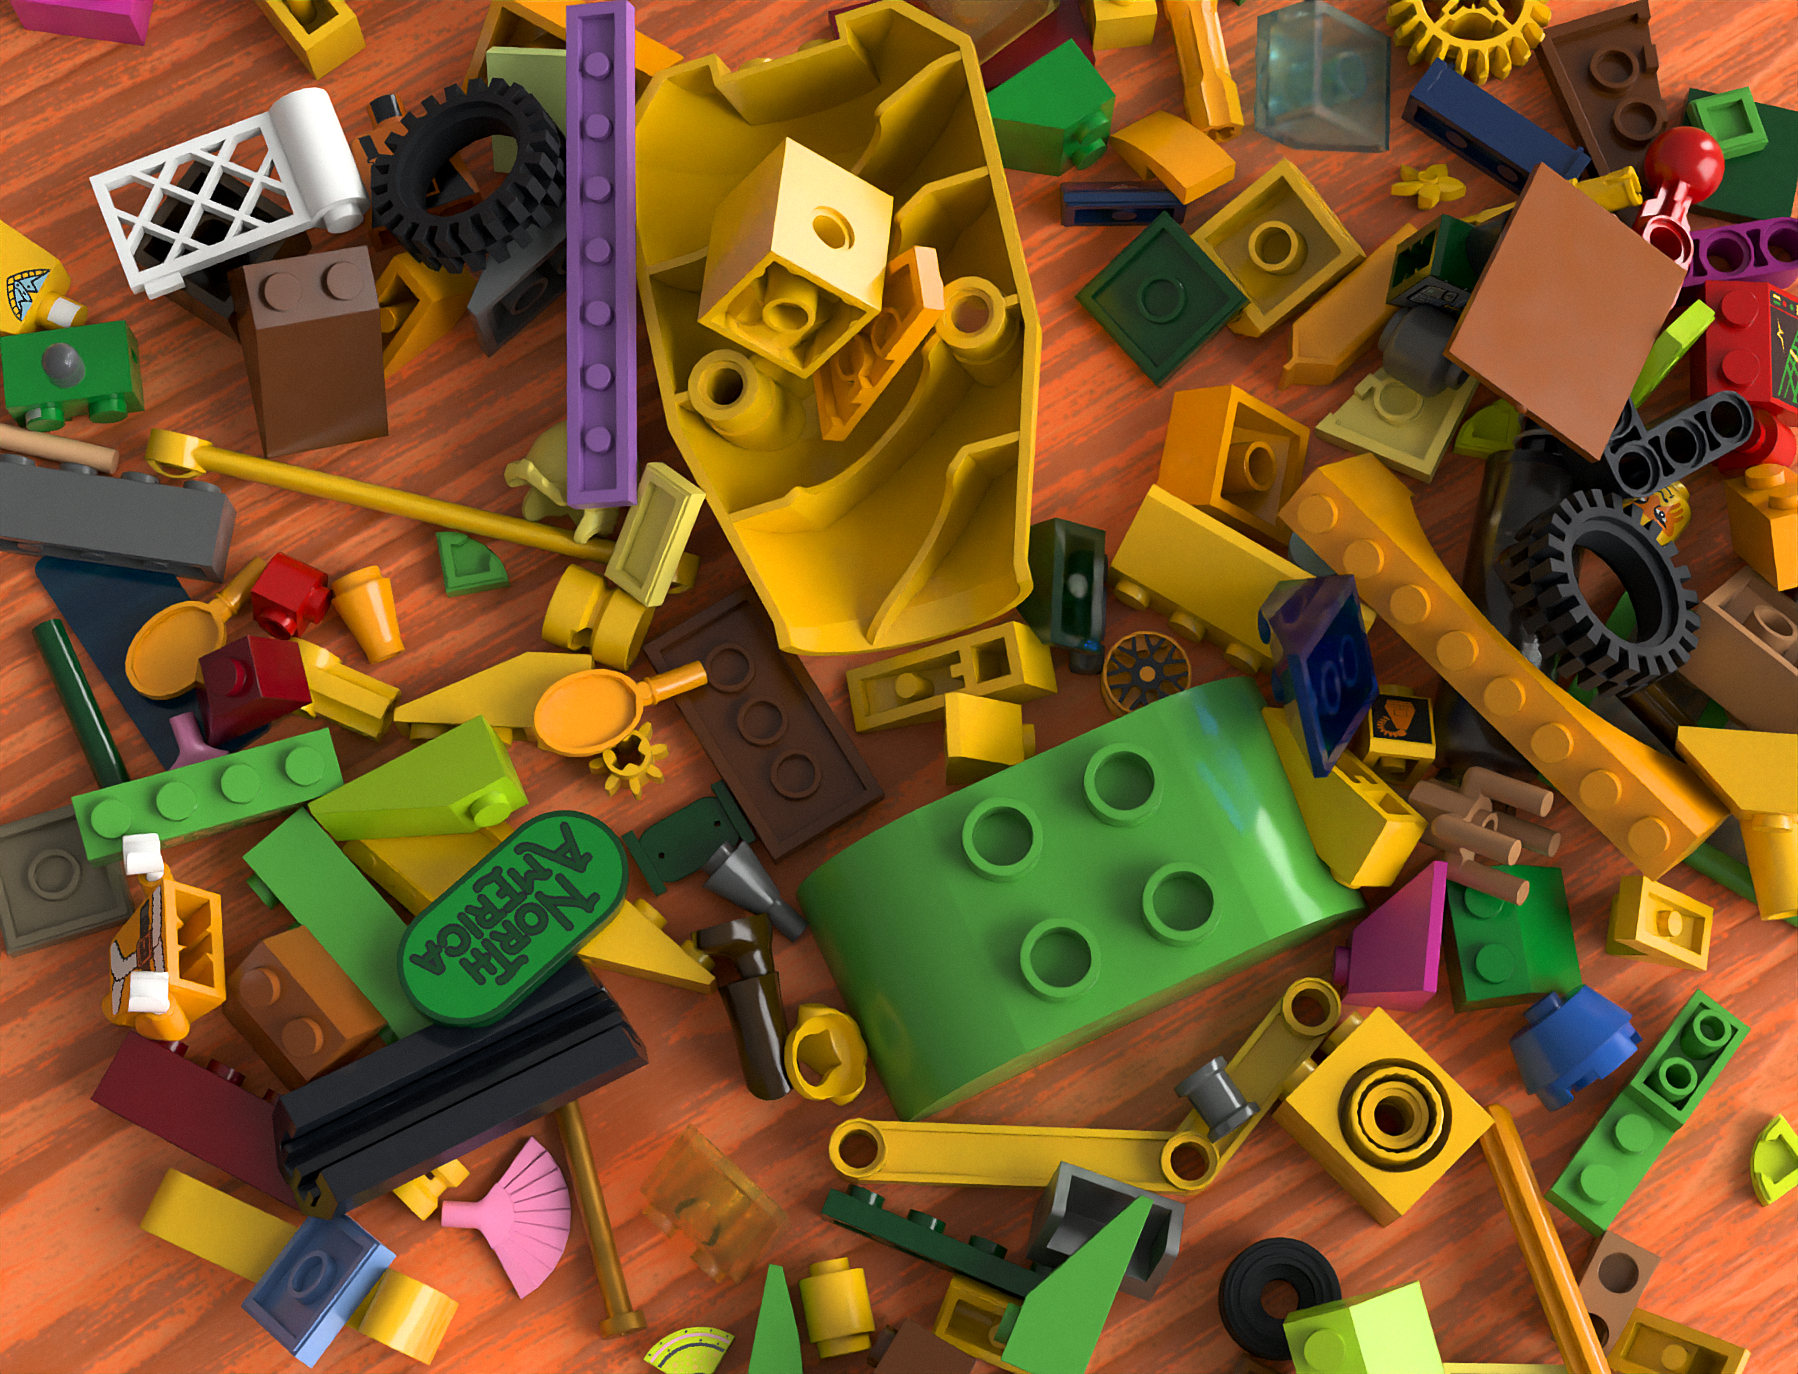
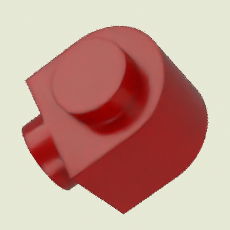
M1750 406L1754 416V429L1750 438L1739 447L1710 463L1714 467L1718 466V471L1729 479L1744 476L1748 468L1760 464H1779L1789 468L1797 450L1796 439L1791 429L1767 410Z
M278 552L269 561L251 589L254 620L258 622L265 632L277 639L286 641L290 640L291 637L300 639L310 622L317 625L322 621L331 605L333 590L327 588L328 574L283 552Z

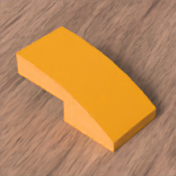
M1158 110L1110 135L1109 144L1145 182L1158 177L1183 205L1234 179L1236 162L1211 138L1195 126L1171 113Z

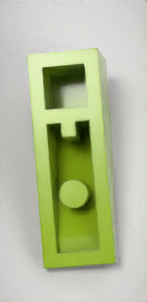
M479 715L308 803L311 814L336 841L473 833L482 827H490L503 822L509 817L511 812L529 804L504 742L485 718Z

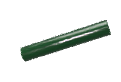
M51 619L37 625L32 629L31 633L99 789L131 781L61 619Z

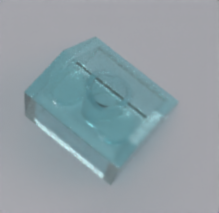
M1305 0L1258 16L1257 45L1255 48V131L1296 150L1362 153L1389 151L1391 37L1322 0Z

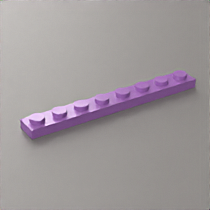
M614 0L566 6L567 505L576 510L637 505L635 7L628 0Z

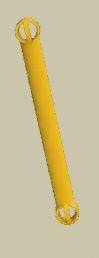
M151 428L144 457L156 472L171 479L191 480L204 474L206 475V471L606 565L609 563L617 542L592 536L586 544L581 545L573 540L575 531L217 448L213 447V443L163 429ZM159 464L183 471H188V473L183 475H170L166 473L159 466ZM683 551L670 584L679 587L668 590L667 594H679L694 588L701 557Z

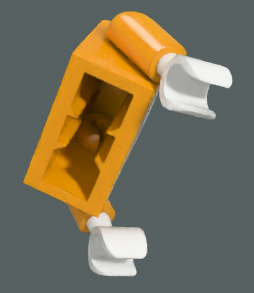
M158 834L124 835L122 837L125 873L126 875L138 874V880L145 899L112 939L109 948L110 991L102 999V1011L113 1024L134 1027L145 1038L174 1042L180 1041L188 1035L192 1022L215 1009L226 1000L221 895L176 882L169 866L163 862Z

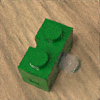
M125 320L0 337L6 409L20 427H27L31 431L50 432L63 428L65 422L72 421L73 416L89 414L90 421L106 424L126 419L127 413L145 411L138 341Z

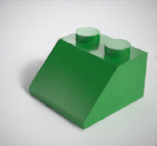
M1072 38L986 94L1003 168L1059 177L1074 166L1078 170L1091 166L1107 150L1106 145L1109 141L1116 95Z
M1507 864L1491 866V868L1529 882V893L1521 906L1446 879L1441 938L1454 1013L1535 1003L1553 990L1559 997H1562L1582 984L1561 868L1515 864L1512 866Z

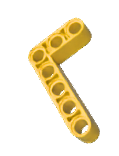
M170 1167L138 1227L254 1283H258L299 1229L286 1221ZM387 1268L345 1323V1326L430 1365L459 1303L415 1279Z

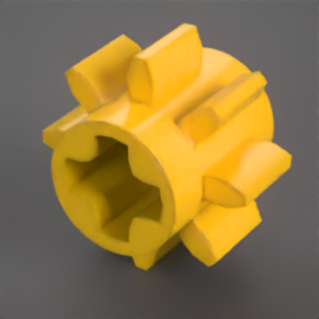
M648 721L640 727L639 731L633 730L628 737L615 747L604 751L602 758L593 759L588 763L592 774L600 775L608 772L609 777L605 784V791L608 796H613L621 787L631 789L634 798L638 801L642 797L641 787L650 780L656 784L663 785L665 779L660 769L655 767V761L665 759L669 756L667 744L659 743L650 746L649 741L652 738L653 728ZM635 748L638 749L642 764L638 767L635 764L629 763L623 770H620L616 755L619 752L624 755H630Z

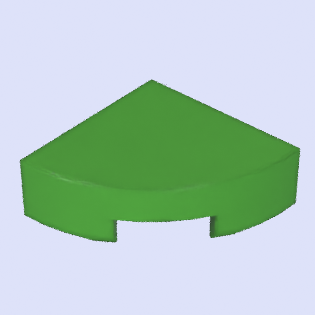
M436 532L445 590L448 598L511 587L501 560L484 544L459 532Z

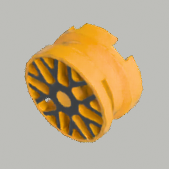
M1156 631L1135 632L1122 637L1110 649L1100 677L1101 697L1107 710L1118 719L1155 701L1189 689L1191 686V664L1185 650L1173 638ZM1175 650H1177L1182 655L1183 659H1181L1175 653Z

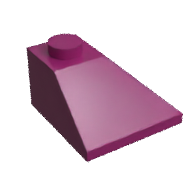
M1433 861L1354 928L1346 939L1345 947L1335 946L1331 967V984L1341 985V1004L1372 1008L1379 1006L1381 1009L1417 1013L1436 994L1448 862Z

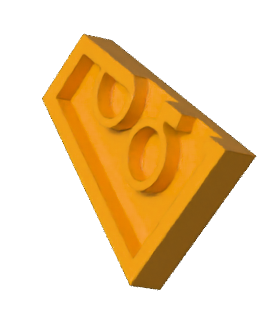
M913 246L886 264L881 312L813 373L822 440L844 442L944 313V285L939 273L936 248Z

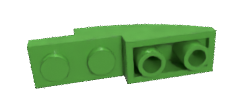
M1697 989L1597 1117L1570 1154L1571 1158L1543 1197L1595 1238L1603 1234L1673 1134L1688 1120L1751 1028L1701 990Z

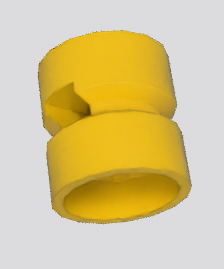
M571 564L562 575L551 598L545 615L541 638L545 642L573 653H577L584 647L590 649L594 661L626 673L632 667L643 646L656 606L646 607L620 586L615 589L608 588L605 576Z

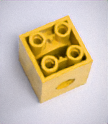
M786 137L714 208L697 322L806 380L881 312L894 197Z
M1378 1006L1366 1019L1355 1010L1320 1047L1328 1057L1319 1066L1308 1057L1281 1084L1285 1088L1278 1097L1282 1104L1271 1117L1385 1228L1403 1216L1495 1120ZM1374 1111H1383L1395 1120L1397 1136L1387 1135L1377 1127Z

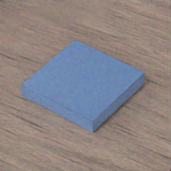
M346 1213L331 1221L308 1216L242 1302L241 1307L295 1358L312 1368L397 1255Z

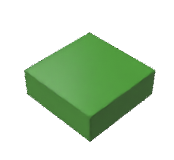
M1749 86L1690 101L1686 108L1691 126L1702 129L1714 137L1722 149L1724 160L1761 151L1768 143Z

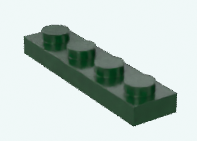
M853 1184L848 1185L845 1193L831 1188L821 1211V1217L825 1221L953 1274L955 1272L1023 1300L1034 1286L1055 1269L1032 1261L1028 1270L1004 1259L1008 1249L976 1235L970 1236L968 1244L946 1236L943 1232L947 1224L925 1213L910 1209L905 1219L883 1210L882 1206L885 1198Z

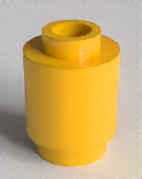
M848 1257L810 1264L811 1277L799 1280L798 1283L810 1344L817 1343L819 1358L826 1359L872 1349L869 1333L875 1331L864 1269H850Z

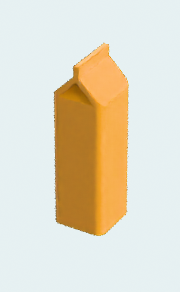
M1407 222L1292 324L1287 343V364L1283 366L1278 389L1281 392L1291 384H1331L1379 341L1388 322L1401 309L1385 304L1397 245L1418 231L1412 224Z

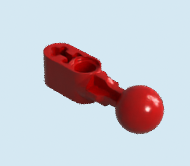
M1692 126L1671 128L1660 134L1651 143L1644 159L1645 180L1654 195L1652 199L1642 202L1631 229L1686 271L1689 268L1694 252L1693 241L1689 234L1691 228L1686 219L1689 206L1698 204L1710 197L1719 187L1724 175V155L1720 145L1713 136L1702 129ZM1680 287V289H1679V291H1678V293H1677V295H1676V297H1675V300H1674V302H1673V304H1672L1670 310H1671V309L1674 307V305L1676 304V301H1677V298H1678V296H1679L1681 287Z

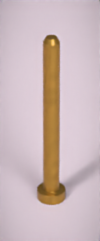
M576 1099L554 1110L607 1315V1319L600 1321L598 1324L602 1340H611L640 1332L647 1328V1323L642 1310L633 1311L579 1100Z

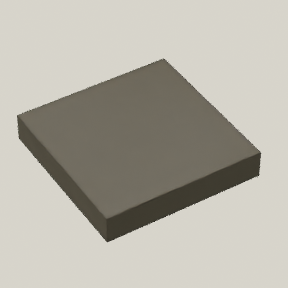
M73 804L0 825V928L7 954L10 957L15 958L123 925L135 912L123 862L119 861L93 868L89 863Z

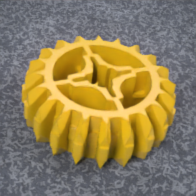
M1387 0V3L1392 6L1388 8L1386 21L1388 26L1398 27L1393 37L1395 47L1412 46L1407 56L1409 66L1425 59L1430 63V67L1434 60L1439 57L1448 63L1447 66L1451 61L1454 62L1456 66L1453 70L1461 76L1470 74L1475 85L1480 87L1485 84L1489 71L1502 81L1509 76L1512 69L1511 65L1522 68L1528 63L1531 56L1530 50L1537 48L1539 42L1545 37L1543 28L1547 27L1552 13L1550 11L1551 8L1545 5L1549 0H1510L1515 17V23L1512 25L1503 17L1505 10L1496 0H1481L1478 9H1475L1474 6L1478 0H1432L1441 10L1438 21L1434 23L1428 16L1422 0ZM1458 2H1461L1462 7L1455 13ZM1466 2L1472 4L1471 9L1464 7ZM1459 38H1468V39H1472L1473 41H1471V40L1459 39Z

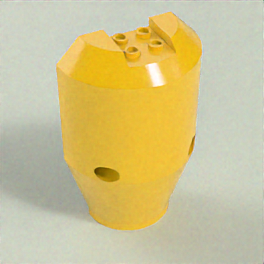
M882 0L835 15L840 39L834 41L830 39L812 40L801 45L798 48V52L774 60L771 58L752 59L741 64L736 72H731L715 53L657 71L635 105L636 278L668 430L700 489L706 493L705 498L773 621L779 649L797 655H855L890 650L938 639L980 625L1008 612L1022 603L1033 590V581L1028 564L1042 329L975 45L971 37L966 33L903 0ZM786 137L894 197L886 264L913 246L936 248L939 273L944 285V313L844 442L822 440L813 374L805 380L697 322L714 208Z

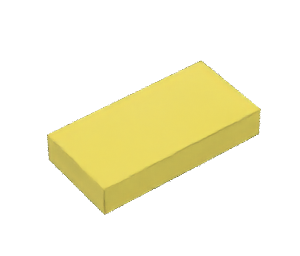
M647 463L637 488V505L630 506L604 575L646 607L662 606L706 493L665 463Z

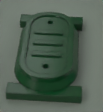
M722 779L711 785L716 797L700 798L646 829L639 841L633 830L621 836L656 898L668 892L663 882H676L699 870L726 840L734 847L740 838L742 841L745 839L749 845L757 841Z

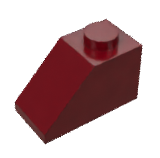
M246 635L198 659L194 689L208 746L217 747L313 703L298 642Z

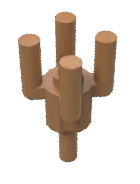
M1479 766L1471 767L1464 773L1461 787L1431 778L1428 781L1420 780L1411 791L1384 781L1429 822L1419 842L1444 850L1441 861L1448 862L1446 879L1501 900L1521 906L1528 896L1529 882L1473 861L1476 853L1512 866L1519 858L1521 847L1553 857L1560 846L1561 834L1559 832L1494 810L1490 800L1491 798L1545 817L1553 803L1554 796L1551 791Z

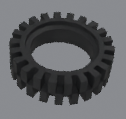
M494 77L489 87L482 78L469 79L467 95L457 83L445 87L444 91L447 102L441 105L433 95L423 100L421 104L427 111V114L418 120L409 111L400 120L408 130L407 134L401 136L391 131L384 142L394 155L378 154L374 164L375 168L382 174L371 177L370 187L377 195V197L371 200L375 211L380 215V221L418 263L423 262L429 269L437 272L440 271L443 265L450 274H462L464 263L473 272L486 269L487 253H490L499 264L511 258L506 244L515 240L522 249H525L534 241L526 232V229L533 223L542 230H545L552 221L551 217L543 209L544 206L560 208L565 199V195L557 187L566 185L565 135L532 93H528L523 86L515 82L509 86L504 79ZM492 135H505L516 139L518 150L512 170L500 187L488 198L471 209L452 216L441 217L427 213L426 196L431 182L442 166L458 151L477 140Z
M1590 489L1584 494L1582 490L1571 494L1527 522L1526 526L1518 531L1515 539L1519 543L1511 547L1509 559L1517 563L1516 566L1508 570L1509 583L1524 587V589L1512 595L1515 608L1530 609L1532 616L1521 623L1528 635L1538 630L1541 631L1546 640L1537 649L1542 656L1547 659L1553 654L1558 653L1561 657L1555 670L1565 679L1578 672L1577 687L1587 692L1597 687L1598 696L1610 698L1617 694L1619 698H1623L1635 692L1637 693L1673 673L1679 667L1685 665L1691 658L1688 653L1696 649L1699 640L1692 633L1700 629L1701 616L1689 611V609L1698 605L1699 601L1696 591L1682 588L1681 584L1691 579L1692 576L1687 565L1675 568L1670 558L1679 553L1673 541L1671 540L1661 546L1656 540L1663 530L1662 527L1654 519L1642 526L1640 521L1643 509L1634 503L1623 508L1622 496L1611 492L1603 497L1600 489ZM1574 544L1591 550L1605 561L1618 576L1629 595L1635 611L1638 629L1635 643H1629L1619 638L1606 628L1591 611L1580 592L1574 575L1571 558Z

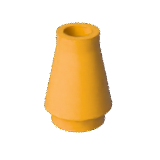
M378 566L360 569L331 583L335 598L331 600V603L366 653L370 665L386 661L406 651L400 636L390 578L382 577Z

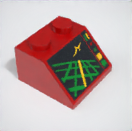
M1705 280L1689 307L1700 299L1715 312V319L1689 349L1690 402L1717 392L1730 390L1743 396L1750 406L1767 410L1786 426L1798 427V297L1768 282Z

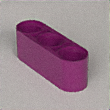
M1778 217L1689 232L1693 241L1694 252L1673 308L1689 306L1705 280L1768 282L1780 289L1788 288L1798 278V219ZM1768 246L1783 248L1789 253L1792 262L1776 260L1770 254ZM1707 256L1724 258L1730 264L1732 272L1715 270L1710 265Z

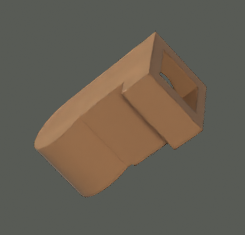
M1606 1230L1598 1238L1593 1237L1586 1251L1588 1254L1575 1279L1605 1358L1612 1351L1661 1260V1257L1609 1230ZM1552 1333V1334H1551V1340L1554 1341V1342H1556V1341H1555V1338H1554V1335H1553V1333Z

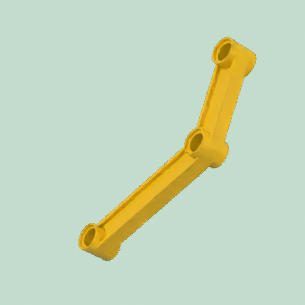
M1307 977L1296 981L1287 989L1224 1069L1246 1101H1255L1261 1110L1214 1144L1207 1137L1210 1130L1195 1108L1192 1109L1175 1132L873 1121L856 1118L840 1124L831 1135L828 1146L831 1166L837 1176L845 1182L856 1185L867 1183L1045 1190L1059 1163L1064 1161L1155 1194L1178 1195L1182 1197L1195 1196L1210 1185L1285 1089L1281 1084L1308 1057H1311L1336 1025L1341 1014V1001L1337 991L1320 978ZM1302 996L1317 1000L1324 1011V1022L1315 1027L1299 1023L1292 1012V1001ZM862 1135L874 1142L878 1152L877 1157L870 1165L857 1169L844 1163L839 1152L845 1140L851 1136ZM1187 1147L1200 1153L1205 1163L1203 1177L1193 1181L1183 1180L1178 1177L1171 1168L1170 1159L1172 1152L1178 1148Z

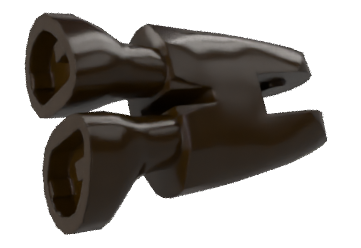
M762 913L691 932L690 936L693 947L698 953L708 956L727 957L733 961L740 979L718 987V991L731 1024L739 1062L748 1090L757 1098L766 1101L777 1100L788 1095L794 1089L788 1079L784 1065V1046L789 1029L783 1006L779 971H775L772 953L773 927L769 913ZM797 1059L798 1069H799V1072L801 1073V1071H800V1066H799V1062H798V1059Z

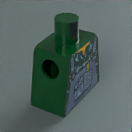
M1441 214L1398 244L1385 304L1399 308L1407 307L1411 310L1419 304L1427 303L1437 307L1458 321L1478 281L1466 253V239L1470 230L1475 225L1449 215Z

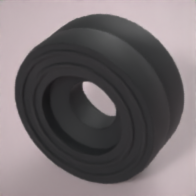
M1268 1238L1247 1247L1227 1267L1219 1286V1313L1230 1337L1248 1353L1271 1361L1292 1360L1283 1327L1286 1318H1274L1262 1307L1261 1292L1264 1286L1273 1280H1282L1291 1284L1298 1295L1296 1311L1341 1300V1288L1333 1267L1314 1247L1292 1238Z

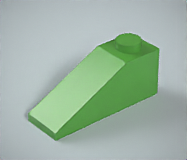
M1139 1194L1026 1294L1021 1307L1010 1302L1008 1303L994 1337L995 1341L1006 1345L1001 1355V1361L1032 1374L1085 1373L1154 1202L1153 1199Z

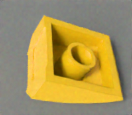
M1286 158L1278 162L1190 235L1251 301L1228 324V327L1234 333L1256 338L1274 329L1320 298L1367 258L1360 245L1319 195L1315 187Z

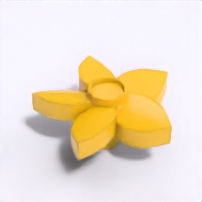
M1401 164L1400 177L1404 182L1395 183L1391 187V195L1412 196L1418 194V208L1421 210L1432 209L1439 200H1456L1465 196L1466 185L1458 179L1448 176L1447 164H1433L1420 172L1412 167Z

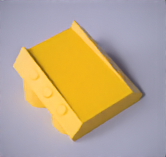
M503 821L494 826L482 827L473 833L348 840L341 851L358 865L366 875L375 880L399 901L405 910L415 918L511 835L515 829Z

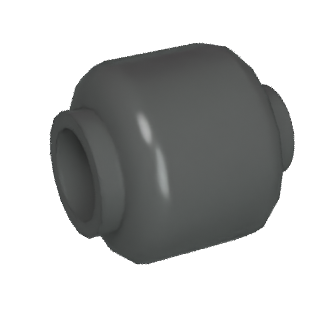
M1427 303L1419 304L1411 310L1407 307L1401 308L1388 322L1379 339L1378 349L1383 352L1382 365L1384 371L1425 397H1435L1447 387L1455 391L1458 390L1466 382L1470 374L1442 355L1458 321L1437 307Z

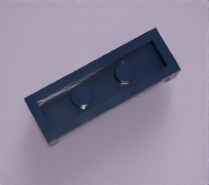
M1437 57L1410 93L1401 117L1403 120L1518 196H1520L1534 165L1543 162L1564 179L1577 178L1578 182H1580L1582 179L1581 174L1592 159L1583 153L1585 148L1579 146L1575 151L1455 72L1453 69L1456 65L1452 61L1447 66L1448 63Z

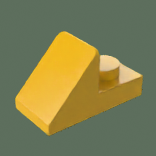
M1644 875L1621 876L1620 890L1612 898L1606 952L1618 958L1693 971H1706L1714 908L1657 881L1652 882Z
M1635 1307L1606 1361L1610 1371L1614 1374H1742L1751 1353L1746 1348Z

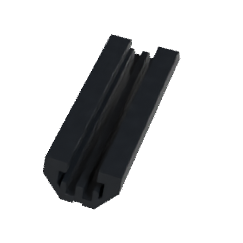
M576 955L510 1013L491 1025L470 1029L469 1026L462 1028L452 1026V1028L432 1024L279 1097L272 1114L277 1168L286 1184H289L295 1195L294 1198L303 1215L331 1221L649 1064L646 1047L615 998L591 968Z

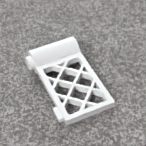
M316 87L304 88L281 97L267 112L89 178L130 288L134 295L146 291L150 300L186 287L183 276L313 227L327 229L328 232L334 234L352 230L362 223L363 215L371 206L370 198L329 95L324 89ZM263 134L269 150L258 172L229 162L238 143ZM219 151L217 156L210 154ZM195 160L212 167L198 195L170 184L179 165ZM274 166L281 182L269 178ZM161 172L158 179L151 176ZM223 172L252 183L239 211L210 200ZM133 182L152 189L138 217L116 209L109 191ZM264 188L287 197L294 213L269 224L250 216ZM164 194L193 205L179 234L151 223ZM204 210L233 222L224 241L208 246L190 239ZM121 223L132 227L128 238H126ZM244 227L252 229L248 232L242 233ZM145 233L173 244L164 263L139 272L133 255ZM185 249L192 251V253L182 256Z

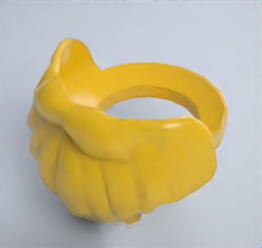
M810 1002L801 1004L798 1008L797 1024L788 1034L784 1046V1065L788 1079L795 1091L804 1098L815 1101L828 1098L835 1104L844 1106L861 1093L866 1081L865 1072L867 1068L865 1064L868 1057V1049L861 1036L860 1028L856 1021L847 1013H841L822 1003ZM797 1058L823 1076V1079L817 1086L809 1085L803 1079L798 1069Z

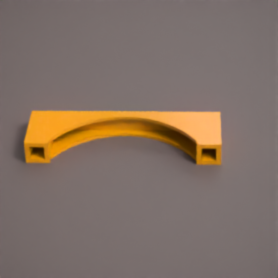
M1371 452L1317 467L1276 515L1652 882L1692 854L1732 814L1688 764L1639 742L1589 710L1536 668L1486 619L1451 577L1426 538L1411 502L1415 495Z

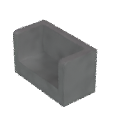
M1061 1161L1034 1208L1025 1258L1056 1268L1141 1194L1153 1199L1154 1202L1118 1291L1150 1302L1177 1258L1186 1204Z

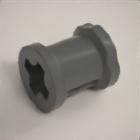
M1222 1055L1201 1067L1174 1088L1179 1098L1187 1097L1209 1127L1210 1130L1207 1137L1212 1144L1230 1134L1261 1110L1255 1101H1246L1224 1069L1228 1063Z

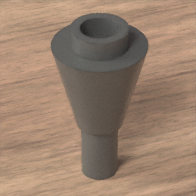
M745 839L736 848L726 840L701 867V870L709 876L702 885L704 889L754 915L769 913L772 925L792 943L810 924L779 896L780 891Z

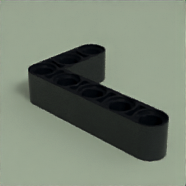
M1513 208L1477 224L1470 230L1466 239V253L1477 279H1479ZM1725 390L1680 405L1643 425L1629 396L1599 461L1589 462L1554 435L1552 436L1579 491L1582 490L1584 494L1590 489H1600L1603 497L1612 492L1622 496L1623 505L1653 495L1745 443L1750 438L1754 429V416L1750 405L1743 396L1737 392Z

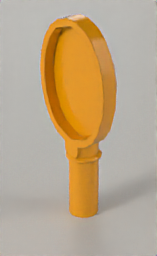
M256 556L220 593H215V598L209 604L200 601L180 602L160 611L147 621L135 635L128 648L125 661L126 675L134 689L142 696L153 700H167L178 697L195 687L198 659L225 646L227 640L225 623L233 615H237V611L251 598V589L267 564L260 557Z
M697 660L651 678L644 677L643 681L637 683L618 671L608 669L584 670L570 674L548 688L537 702L532 716L534 734L546 749L558 755L584 757L602 753L615 747L632 733L640 721L643 707L651 704L656 706L659 701L707 684L705 670L701 662Z

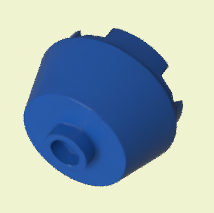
M1581 984L1562 997H1559L1553 990L1535 1002L1523 1013L1528 1023L1511 1037L1509 1044L1527 1095L1535 1093L1547 1110L1553 1112L1573 1101L1574 1096L1570 1093L1572 1089L1578 1092L1596 1079H1604L1638 1049L1636 1044L1643 1039L1629 1022L1633 1016L1631 1013L1588 985Z

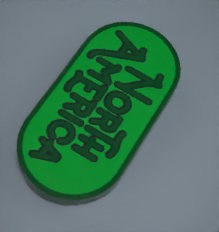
M558 810L538 815L517 828L419 913L404 932L397 953V973L405 996L412 1007L428 1021L448 1028H452V1026L459 1028L469 1026L470 1029L485 1027L499 1021L510 1013L604 930L621 911L628 890L629 869L625 850L617 835L599 819L582 812Z

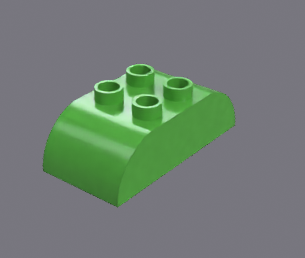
M1247 676L1225 678L1170 695L914 810L845 848L813 871L798 886L795 897L806 921L810 923L809 927L849 1014L860 1028L861 1036L868 1049V1055L900 1122L921 1121L1370 912V908L1360 888L1352 889L1334 880L1330 867L1315 852L1293 790L1261 711L1263 707L1269 706L1254 678Z

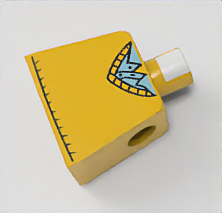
M0 220V337L46 331V329L55 330L84 326L88 315V308L86 305L65 296L70 287L71 278L61 262Z

